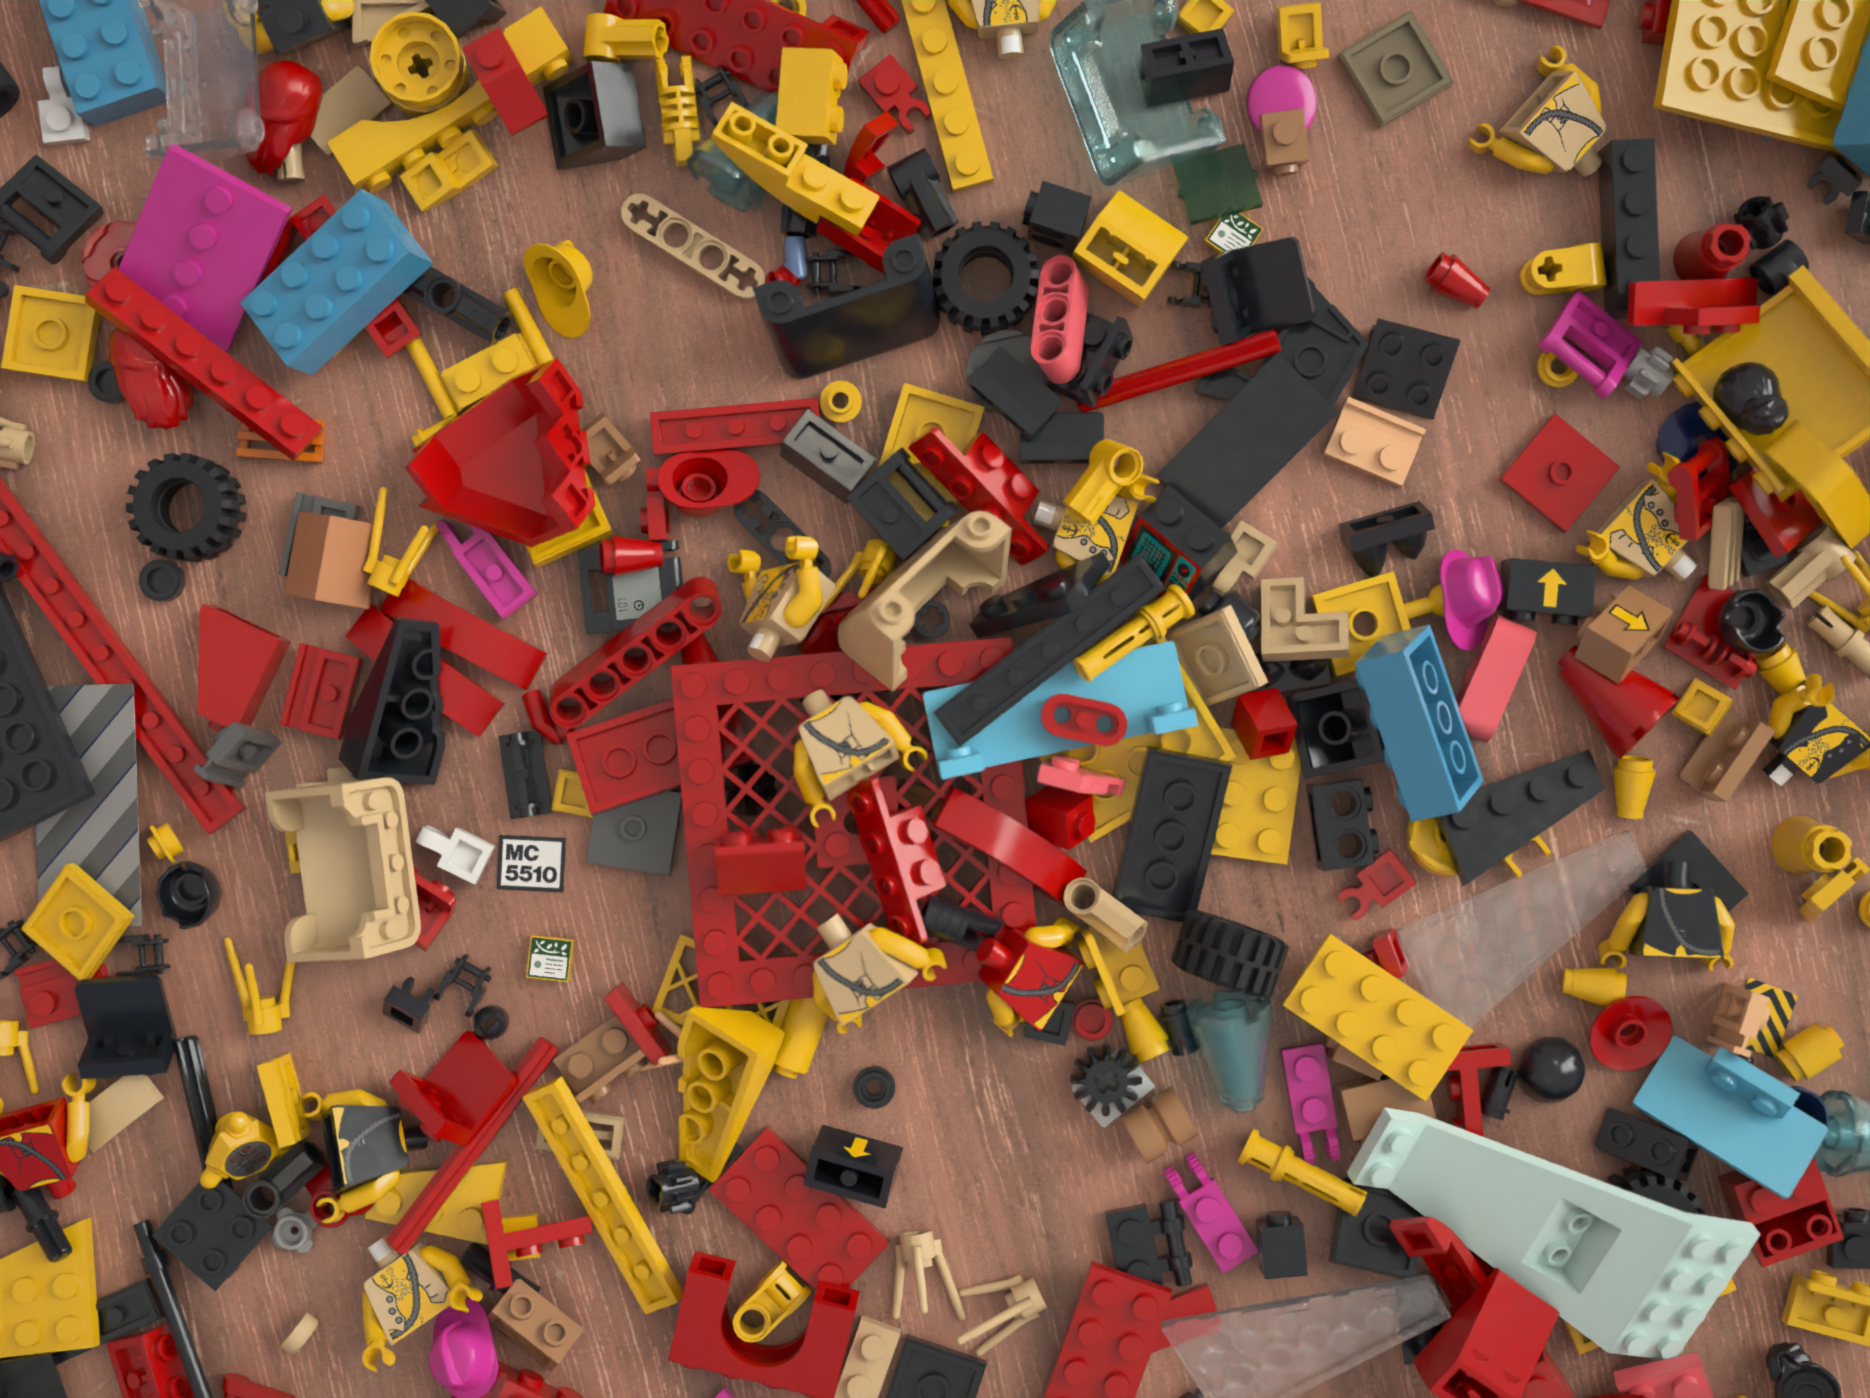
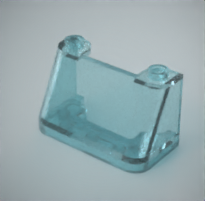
M1084 0L1056 25L1051 32L1050 49L1095 172L1099 180L1108 187L1128 182L1214 150L1226 142L1222 123L1211 109L1203 108L1193 112L1189 99L1152 107L1147 105L1145 99L1146 80H1140L1139 74L1141 44L1166 39L1165 35L1174 28L1178 18V5L1175 0Z

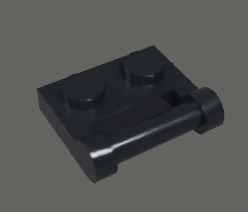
M37 154L0 188V220L2 219L41 250V256L52 265L60 262L65 257L68 248L104 214L103 208L99 203ZM20 198L57 227L59 231L50 237L13 208V204Z
M902 447L851 492L846 499L896 554L905 561L942 526L950 521L960 509L952 500L947 502L909 461L911 456ZM897 472L935 513L932 518L926 522L887 480L892 474Z

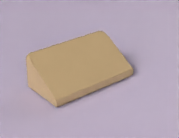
M358 65L323 94L316 125L310 137L330 158L333 152L326 142L361 120L374 121L393 103L368 73Z

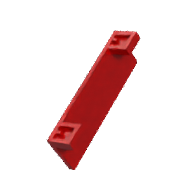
M607 0L603 12L618 16L623 20L659 19L665 23L666 33L669 37L668 47L716 69L720 65L723 71L729 70L732 76L777 97L779 93L782 47L833 49L843 59V63H846L849 73L854 57L866 46L871 32L834 14L820 24L770 0Z

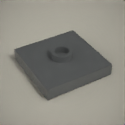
M670 790L593 816L586 863L670 876L682 807L681 792Z

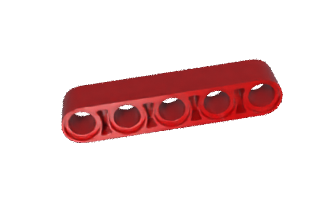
M694 577L688 580L556 680L550 689V716L554 723L564 728H575L583 724L713 626L720 619L722 613L719 589L715 582L706 577ZM698 597H707L712 600L709 605L700 608L691 604ZM667 622L678 625L676 630L672 632H662L657 629L661 624ZM636 647L645 651L639 657H630L625 654L627 650ZM598 673H607L612 676L605 682H598L592 679ZM565 698H573L578 701L576 705L570 707L563 706L559 702Z

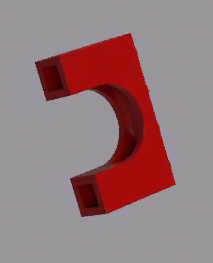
M695 1251L686 1277L668 1361L680 1363L683 1367L689 1369L700 1368L721 1373L729 1379L741 1378L762 1383L770 1389L782 1388L803 1393L809 1398H834L860 1291L818 1281L809 1322L799 1336L779 1345L746 1342L735 1333L727 1310V1300L736 1261Z

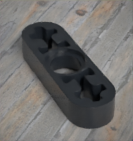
M755 490L752 496L742 503L734 505V514L737 520L782 565L789 564L786 561L788 557L785 551H779L773 547L771 543L773 532L780 527H787L794 532L796 537L807 536L766 494L759 490ZM749 499L754 503L761 499L764 504L760 509L770 520L774 513L780 516V519L768 525L763 536L757 530L764 525L754 516H751L748 520L743 516L747 512L744 503ZM818 548L817 556L812 562H815L818 558L821 559L823 564L820 566V570L830 579L832 564L829 558Z

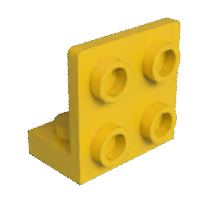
M1091 926L1081 929L1084 939L1076 943L1088 970L1096 967L1100 978L1094 980L1093 983L1105 1010L1113 1007L1118 1017L1125 1014L1123 1004L1160 989L1141 942L1128 953H1125Z

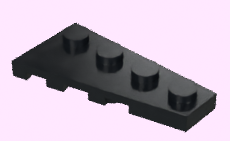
M1590 750L1477 789L1460 812L1435 817L1462 886L1480 876L1606 789Z

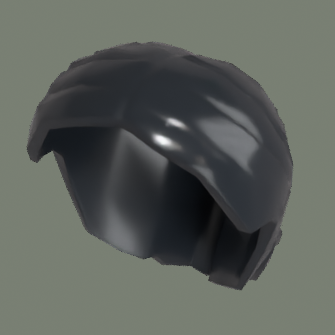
M1744 362L1730 367L1720 375L1713 387V401L1735 426L1741 430H1746L1750 434H1772L1782 427L1789 417V408L1787 402L1782 398L1779 379L1773 370L1762 363Z
M1782 1342L1771 1346L1765 1359L1770 1378L1775 1382V1398H1842L1841 1386L1834 1375L1823 1366L1812 1362L1811 1357L1804 1352L1801 1344Z

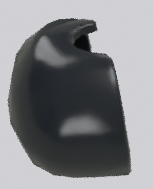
M1759 589L1734 592L1720 609L1718 625L1723 640L1730 647L1741 653L1773 652L1786 638L1779 630L1780 623L1785 614L1774 605L1770 595Z
M191 861L177 863L169 867L158 879L156 897L162 909V916L178 922L180 929L185 930L202 925L219 908L222 896L220 882L208 868Z
M1543 1037L1531 1043L1523 1051L1520 1066L1516 1071L1520 1073L1517 1080L1523 1092L1537 1102L1558 1103L1579 1090L1585 1076V1064L1577 1047L1565 1039Z

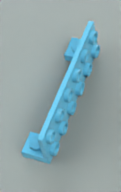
M1173 641L1136 648L1093 678L1091 682L1083 680L1076 671L1073 661H1071L961 747H959L933 712L972 682L923 693L936 764L941 779L985 771L984 768L1095 745L1058 737L1046 731L1040 720V711L1043 703L1055 694H1070L1118 706L1124 712L1127 719V730L1122 739L1148 733L1157 735L1198 726L1195 709L1188 708L1176 646ZM1059 707L1054 712V719L1060 724L1065 723L1069 718V711L1065 707ZM1101 716L1096 721V727L1102 733L1107 732L1111 727V721L1107 716Z

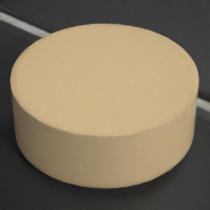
M306 1311L290 1329L279 1347L289 1355H295L318 1326V1320Z

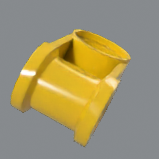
M1602 243L1580 244L1568 248L1540 252L1522 266L1519 272L1521 287L1527 293L1534 296L1565 292L1574 293L1577 289L1582 293L1606 287L1607 280ZM1539 267H1540V269H1541L1542 272H1548V273H1549L1550 277H1549L1548 279H1547L1546 275H1543V274L1539 275V273H1538V268H1539Z
M783 1260L779 1261L763 1276L756 1287L740 1301L736 1308L733 1328L737 1336L743 1341L753 1343L765 1338L784 1318L791 1315L812 1292L808 1286L802 1287L786 1270L787 1264ZM747 1310H757L763 1315L765 1321L759 1327H748L742 1320V1314Z

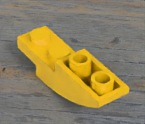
M731 102L712 133L711 139L744 173L775 198L816 224L822 216L858 236L880 197L806 155L805 151L808 144Z

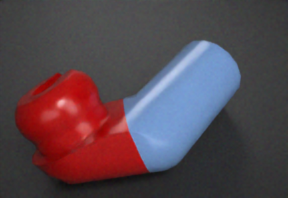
M803 236L784 238L786 261L775 272L770 271L767 274L765 283L783 280L797 287L806 278L808 271L805 238Z

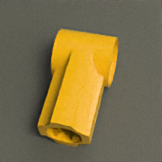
M588 14L586 16L582 59L586 62L598 61L620 63L621 59H662L664 53L668 51L669 43L665 23L659 19L623 20L611 14Z
M1112 439L1101 440L1092 448L1089 456V467L1063 500L1064 506L1091 525L1095 524L1121 487L1134 483L1143 471L1144 463L1141 454L1137 450ZM1119 456V461L1113 468L1114 461Z

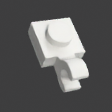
M60 66L43 68L44 84L50 96V100L38 101L43 143L48 146L89 142L88 122L76 113L62 68Z
M426 825V827H422L416 840L418 844L442 854L437 867L474 885L478 883L496 845L459 827L455 828L452 836L449 837L444 832Z

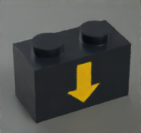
M1517 558L1503 560L1500 573L1503 583V597L1497 606V611L1510 612V620L1535 622L1536 615L1552 616L1551 624L1577 626L1578 619L1592 616L1597 566Z
M822 1125L811 1149L803 1185L886 1208L896 1181L904 1147Z

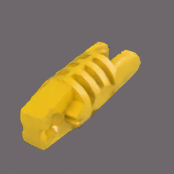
M681 56L679 71L683 85L668 87V67L665 59H653L661 113L663 144H673L676 167L692 166L694 161L692 143L701 142L696 109L691 56Z

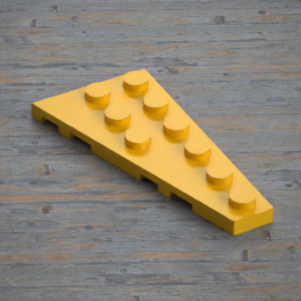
M92 1218L81 1220L62 1229L72 1247V1253L59 1262L48 1261L38 1241L0 1259V1358L100 1346L98 1310L96 1311L97 1290Z

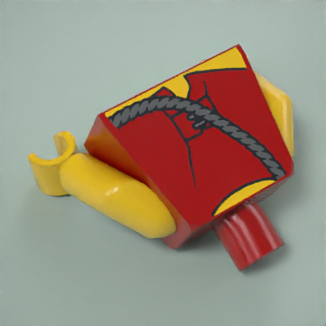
M1060 917L1051 926L1031 927L1026 933L1012 929L1007 933L1002 943L992 938H987L977 949V960L987 965L981 974L980 980L989 987L986 1000L994 1017L993 1022L1010 1038L1014 1035L1012 1033L1013 1029L1021 1021L1023 1023L1025 1021L1029 1022L1041 1032L1085 964V962L1067 949H1073L1074 943L1071 941L1077 931H1081L1082 927L1065 917Z
M76 1073L68 1074L63 1079L62 1087L66 1094L72 1096L70 1103H67L66 1099L62 1097L2 1114L4 1103L0 1097V1174L5 1176L16 1189L25 1191L46 1185L54 1199H61L74 1191L76 1183L72 1176L75 1174L81 1160L86 1156L89 1139L90 1103L85 1102V1094L90 1093L95 1088L96 1078L82 1079V1087L80 1089L76 1083Z

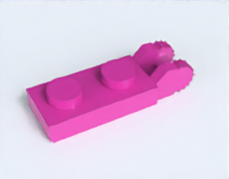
M442 519L436 524V527L453 548L452 554L502 619L506 620L538 595L537 591L492 533L468 525L474 535L463 543L451 523Z
M1317 1042L1281 1048L1280 1053L1293 1129L1298 1134L1302 1159L1314 1165L1315 1152L1309 1132L1324 1130L1326 1154L1330 1162L1339 1161L1340 1150L1335 1130L1338 1125L1324 1044Z
M1192 1152L1185 1156L1187 1165L1192 1173L1197 1175L1201 1184L1187 1192L1182 1184L1183 1180L1172 1166H1169L1163 1172L1179 1196L1177 1198L1179 1204L1224 1274L1258 1253L1259 1250L1213 1176L1211 1178L1208 1176L1198 1158Z

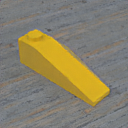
M693 1006L687 1012L677 1043L678 1056L683 1057V1076L678 1079V1092L683 1093V1114L679 1116V1161H685L687 1167H691L695 1172L714 1183L718 1180L774 1066L785 1032L752 1011Z

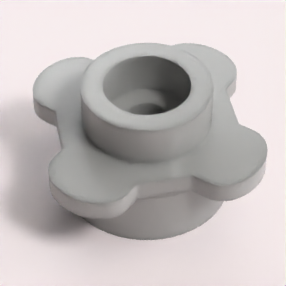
M288 1206L281 1208L276 1215L278 1223L271 1237L272 1243L277 1248L296 1249L299 1253L308 1252L313 1247L312 1231L318 1223L313 1220L310 1211L302 1214L294 1212ZM293 1226H296L298 1228V1233L294 1234L291 1231V1228Z

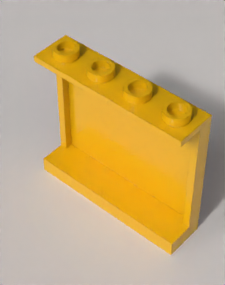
M1804 265L1789 275V285L1760 306L1759 323L1741 324L1740 332L1721 334L1685 362L1681 363L1678 358L1672 361L1673 369L1676 372L1672 382L1678 391L1686 399L1693 395L1702 406L1698 413L1712 431L1718 427L1729 439L1724 444L1731 455L1739 463L1747 460L1756 471L1751 476L1760 490L1766 496L1774 493L1781 502L1798 491L1799 488L1765 456L1762 450L1795 420L1806 426L1842 459L1870 439V341ZM1744 362L1762 363L1773 370L1779 379L1782 398L1787 402L1789 408V417L1782 427L1772 434L1753 435L1735 426L1713 401V387L1724 371Z

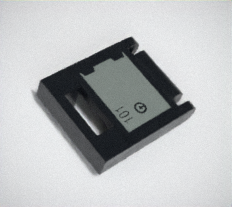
M678 540L661 542L663 552L679 550ZM599 548L577 550L586 635L621 632L683 585L680 557H663L662 567H654L653 569L612 577L611 573H606L609 611L593 612L589 572L601 571ZM667 622L661 624L658 628L678 625L672 622Z

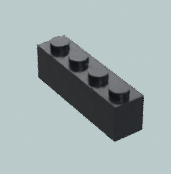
M1654 138L1611 140L1598 152L1603 161L1598 170L1601 242L1607 286L1603 288L1604 311L1614 319L1628 318L1629 284L1631 282L1660 281Z

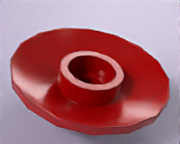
M1627 996L1613 1001L1599 1012L1591 1024L1588 1040L1592 1054L1603 1066L1615 1071H1634L1648 1066L1662 1055L1670 1043L1673 1026L1670 1014L1658 1001L1646 996Z

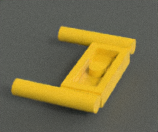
M517 288L506 291L502 296L521 333H514L497 342L496 345H491L441 372V375L421 338L406 346L444 419L450 417L455 412L458 415L462 411L469 409L510 378L554 359Z

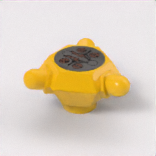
M235 1111L228 1113L216 1123V1132L209 1146L205 1161L206 1169L200 1176V1184L206 1189H212L223 1178L227 1179L229 1177L238 1181L267 1169L270 1161H273L274 1158L280 1159L293 1145L279 1148L273 1128L244 1112Z

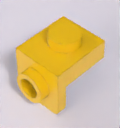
M1320 2L1276 6L1279 59L1291 63L1292 67L1297 69L1316 67L1317 59L1329 58V49L1323 46Z

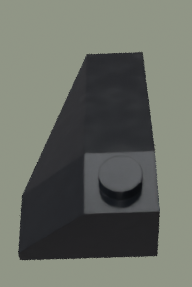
M396 617L348 719L338 757L340 762L356 779L391 777L401 783L435 785L445 749V733L441 730L440 711H443V698L439 695L438 675L441 673L439 624L437 622Z

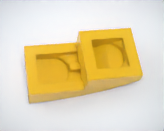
M470 129L441 152H430L399 177L420 210L426 212L467 189L499 165L476 130Z

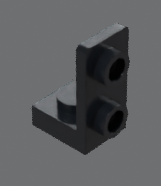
M1612 1108L1607 1110L1595 1142V1146L1598 1149L1666 1177L1681 1181L1688 1180L1699 1147L1691 1143L1690 1139Z

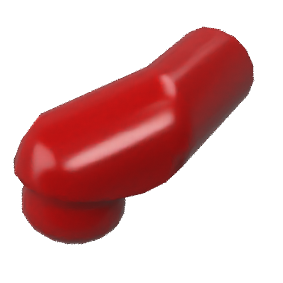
M532 690L522 695L521 698L532 728L550 743L563 745L564 741L567 740L566 734L574 732L575 729L560 727L554 723L548 712L541 690Z

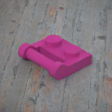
M1577 289L1567 298L1548 331L1537 343V347L1546 354L1553 353L1593 385V392L1604 399L1618 385L1641 346L1642 341ZM1565 335L1607 369L1606 372H1603L1562 339Z

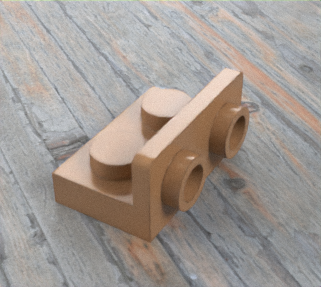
M1729 709L1711 737L1703 736L1679 771L1678 778L1711 801L1727 802L1769 742L1775 730L1761 721H1746Z
M615 1014L552 1060L577 1094L574 1098L578 1105L587 1098L594 1104L613 1090L609 1082L623 1073L626 1079H628L647 1065L643 1058L645 1054Z
M517 1279L513 1283V1286L508 1289L487 1316L490 1325L550 1372L561 1362L583 1333V1328L521 1279Z

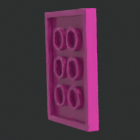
M172 144L166 150L118 270L228 353L247 314L240 302L260 284L293 208L182 147Z

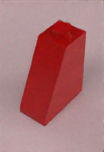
M203 604L199 611L197 714L209 719L210 721L207 726L218 732L233 722L251 726L291 641L216 605Z

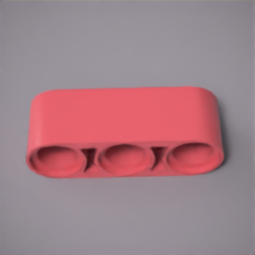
M1067 255L1053 256L1041 268L1031 340V355L1047 379L1056 384L1069 382L1075 378L1080 370L1089 298V285L1074 260Z
M1499 614L1494 615L1487 626L1483 640L1477 648L1455 698L1467 734L1485 743L1491 739L1501 720L1537 636L1535 630Z

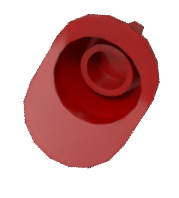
M738 450L687 452L676 454L667 459L659 468L657 482L660 492L681 512L691 517L701 518L712 515L721 507L742 503L752 496L759 486L760 471L757 463L748 454Z

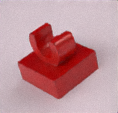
M1391 928L1379 932L1372 941L1374 949L1363 952L1362 955L1395 978L1403 977L1410 966L1395 929Z

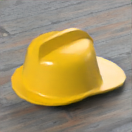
M570 240L561 241L554 246L540 243L529 246L524 254V268L546 322L563 337L577 338L584 335L589 327L591 317L589 303L585 294L593 278L590 263L574 247Z

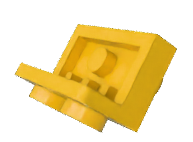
M1811 1269L1810 1275L1794 1271L1781 1321L1790 1326L1870 1347V1284L1853 1280L1851 1286L1836 1283L1838 1277L1823 1271Z

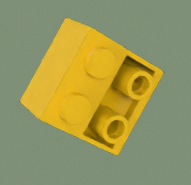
M1119 190L1097 216L1077 245L1072 259L1085 271L1141 308L1189 237Z

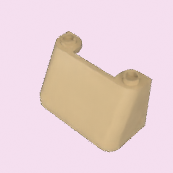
M977 511L964 516L932 535L843 618L838 628L840 648L846 655L893 692L907 678V668L901 661V655L906 650V642L901 638L912 628L915 613L946 584L961 596L968 591V588L975 586L986 587V591L993 595L1006 582L1012 528L989 512Z
M382 777L265 792L267 813L273 827L281 832L295 831L306 909L305 915L297 916L287 924L284 933L287 963L366 959L414 945L420 935L421 921L405 797L399 782L391 777Z

